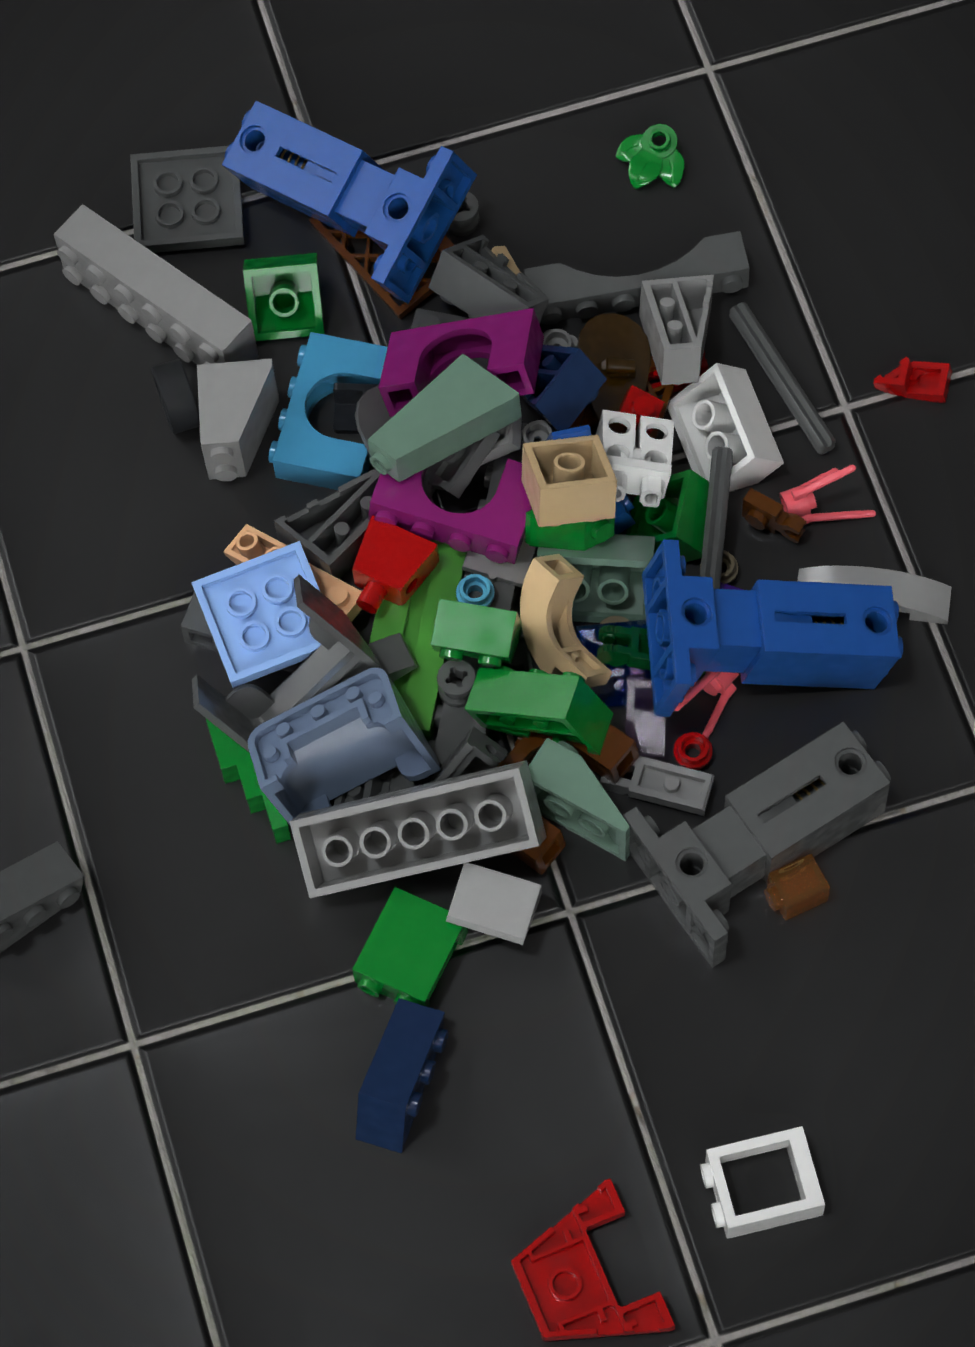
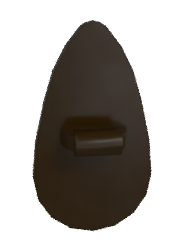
M608 313L599 314L589 320L579 333L577 348H580L607 378L600 387L597 398L590 403L591 410L599 423L603 409L618 412L624 396L631 385L646 391L650 369V346L642 328L627 316ZM619 423L609 424V428L615 433H626L627 427Z

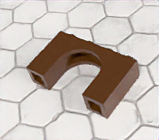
M611 724L600 755L588 753L585 744L566 740V743L572 745L578 751V755L584 759L590 769L600 776L607 778L613 784H616L620 778L624 777L632 767V764L640 756L635 740ZM531 732L529 738L518 736L514 749L497 767L527 760L529 766L546 738L552 740L553 737ZM543 817L542 820L547 838L540 846L510 852L541 875L566 846L561 830Z

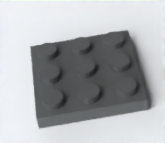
M228 146L130 154L134 240L153 253L245 245L241 180L222 166Z

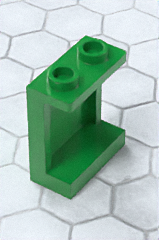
M394 887L352 969L354 980L358 984L357 987L373 997H379L380 994L394 1000L393 1003L395 1005L398 998L430 1007V997L457 944H463L468 934V928L446 922L449 910Z

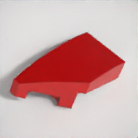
M906 356L899 361V367L884 377L878 375L874 378L873 384L877 390L916 400L946 403L952 369L950 363L910 362V359Z

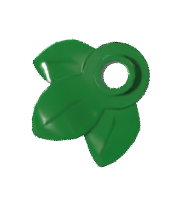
M655 124L650 126L644 134L627 137L621 142L615 155L618 160L629 163L628 175L635 190L648 185L657 179L658 176L668 186L676 188L684 174L685 161L677 150V135L666 124ZM663 136L666 138V141L663 145L657 146L653 144L654 138Z

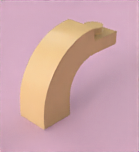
M560 554L535 557L524 578L520 597L522 631L534 661L541 670L548 674L562 675L563 672L579 674L585 679V683L590 688L607 684L612 671L582 645L575 633L572 622L573 601L584 579V575Z

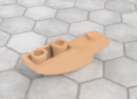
M246 524L223 552L226 557L238 565L287 545ZM309 563L320 592L343 610L352 622L362 610L356 603L362 591Z

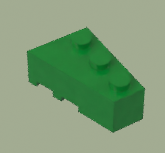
M506 666L495 669L479 667L465 706V710L483 728L524 738H529L531 732L552 736V740L556 743L569 740L585 744L587 752L595 755H600L614 714L579 674L573 672H563L562 675L548 674L539 669H530L529 672L515 671Z

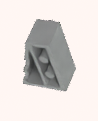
M714 275L641 281L639 317L644 333L648 338L650 351L661 385L699 382L711 313Z

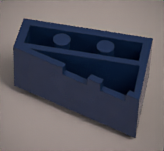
M543 345L534 394L522 395L521 397L557 431L569 429L586 405L597 398L599 389L607 378L580 348Z
M398 998L358 1093L356 1140L402 1154L414 1117L418 1115L425 1085H429L433 1078L436 1061H434L436 1053L442 1054L447 1043L449 1030L443 1029L445 1012Z

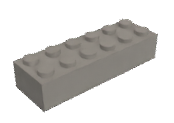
M84 204L54 233L58 248L57 254L63 265L62 272L71 283L75 285L81 283L90 290L97 301L104 305L109 303L114 306L127 322L131 324L137 322L145 328L147 334L158 343L164 341L170 345L183 361L188 363L193 361L195 364L201 365L257 360L259 357L251 319Z
M527 760L300 813L289 821L309 898L537 847L547 838Z

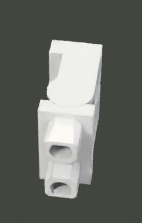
M602 410L596 435H599L617 479L616 502L624 500L626 493L640 495L639 502L643 506L657 508L661 499H664L671 476L674 420L641 415L636 431V414ZM621 423L627 427L626 433H615L609 428V424ZM651 428L659 429L664 432L663 439L651 438L646 431Z

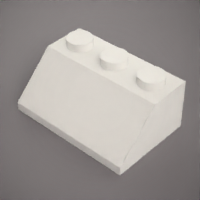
M716 363L699 376V382L689 384L670 400L667 409L671 419L674 420V427L690 467L709 481L712 450L715 447H728L733 451L729 492L758 484L784 464L746 369Z

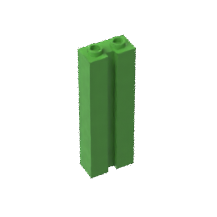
M435 540L429 541L438 544L439 563L404 605L399 606L388 600H383L375 614L369 642L370 644L397 633L403 635L418 667L393 683L428 742L430 739L433 740L435 709L437 704L441 702L437 683L438 670L444 663L449 661L440 658V652L434 651L431 646L439 598L457 601L456 588L464 577L462 566L467 552L454 550L448 544Z

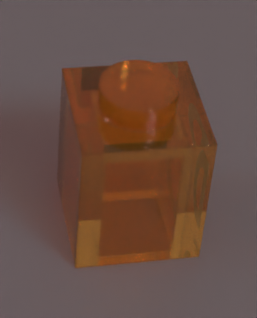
M809 854L769 873L767 889L764 890V893L772 910H780L786 921L827 902L830 886L812 854Z

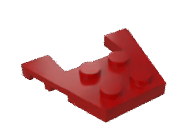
M611 1178L604 1180L597 1186V1190L583 1202L576 1204L572 1211L554 1227L547 1229L511 1260V1266L543 1341L661 1333L675 1330V1324L660 1291L623 1307L618 1305L589 1239L588 1231L625 1216V1210Z

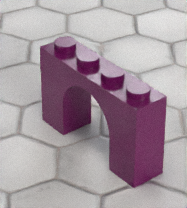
M534 308L391 332L378 387L389 416L393 417L462 354L470 359H489L487 371L519 392L520 396L534 394L544 342V335Z
M507 459L494 497L487 505L470 513L448 512L430 501L422 487V482L428 468L401 482H398L388 474H380L370 500L368 520L374 515V520L396 525L427 540L448 544L454 550L460 552L471 551L485 555L486 558L496 563H516L525 536L526 512L532 510L521 481V462Z

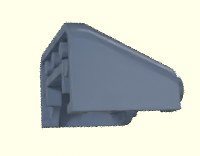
M381 668L364 670L260 724L252 731L248 738V749L260 789L289 825V821L300 813L331 806L330 800L395 767H398L403 777L409 781L424 779L441 770L436 754L388 674Z

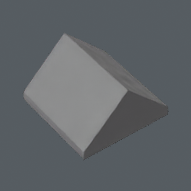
M469 862L464 863L446 922L523 945L542 895V886Z

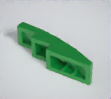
M206 719L225 784L241 780L250 813L266 809L276 844L292 840L287 821L260 789L250 753Z

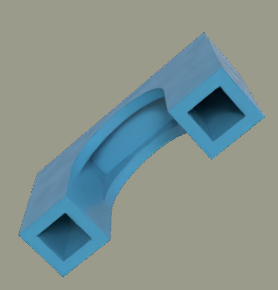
M310 332L307 345L302 344L299 349L297 365L300 369L298 376H292L289 383L288 398L291 399L288 409L283 408L279 416L278 430H281L278 441H272L269 450L268 460L269 463H273L276 478L338 490V487L369 472L371 467L370 454L364 444L325 436L315 430L308 419L316 403L333 393L334 383L379 385L388 347Z

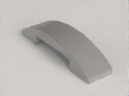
M833 565L799 569L797 581L892 586L893 600L897 601L899 612L910 613L909 620L948 624L952 587L944 583L906 572L864 566Z

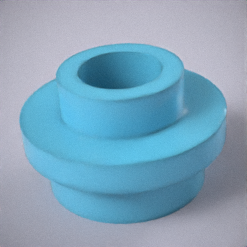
M480 574L466 576L458 583L456 588L458 602L489 607L495 597L492 582ZM472 591L482 593V596L479 598H470L468 595Z

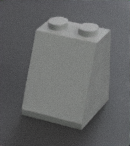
M272 359L197 365L200 442L209 480L232 481L237 477H246L279 403Z

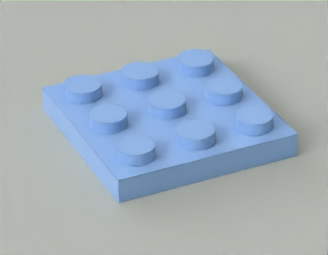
M300 541L191 582L232 688L302 662L321 646L310 633V617L297 607L294 579L298 575H301L319 590Z

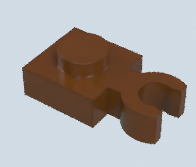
M752 488L743 498L742 517L752 527L759 530L766 529L773 534L779 531L785 538L797 544L805 533L803 527L806 524V520L796 514L783 511L784 505Z

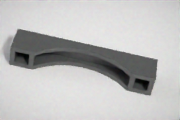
M741 231L704 237L690 252L677 261L658 270L639 275L620 277L594 275L575 270L562 263L524 269V275L549 298L539 324L553 325L565 319L577 317L587 319L599 313L611 311L626 312L633 307H639L641 281L714 275L713 293H734L749 286L750 267Z

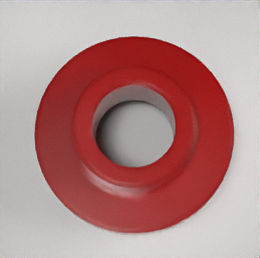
M689 732L676 740L673 755L679 766L699 770L708 765L712 758L713 750L711 742L707 737L697 732ZM695 748L700 754L697 757H689L686 751Z

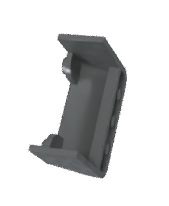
M301 575L294 579L297 607L310 617V633L321 646L270 695L257 685L242 684L225 697L199 675L192 679L193 708L248 752V738L252 731L260 724L364 670L380 668L377 657L344 611Z

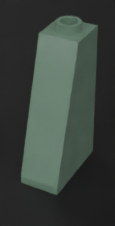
M462 354L368 439L370 462L380 474H388L398 482H401L517 421L522 416L519 392Z

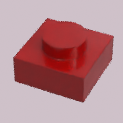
M631 385L624 396L618 412L636 414L637 431L641 415L658 418L665 402ZM653 428L648 429L646 433L650 435L653 431Z

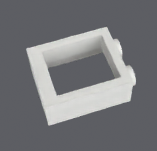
M803 1126L706 1149V1163L700 1164L701 1175L705 1188L713 1187L716 1203L711 1204L713 1219L716 1228L724 1227L727 1239L823 1216L825 1202ZM787 1148L801 1200L735 1216L721 1163Z

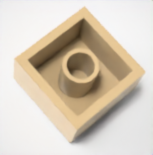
M599 435L523 443L521 481L539 527H555L562 524L587 521L596 522L615 518L617 479Z

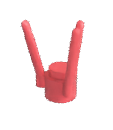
M853 464L840 470L832 468L800 486L779 493L781 504L784 505L783 510L802 517L806 520V524L876 516L875 510L811 514V510L817 508L813 492L854 472L856 466Z
M706 671L705 675L695 682L693 687H690L682 703H679L674 711H679L702 689L712 696L720 693L721 696L702 735L709 739L729 698L737 690L732 682L739 674Z

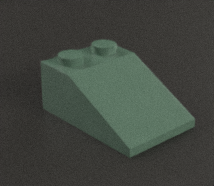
M546 738L529 764L541 815L626 861L630 854L629 824L584 759L578 755V751L564 741L556 743Z

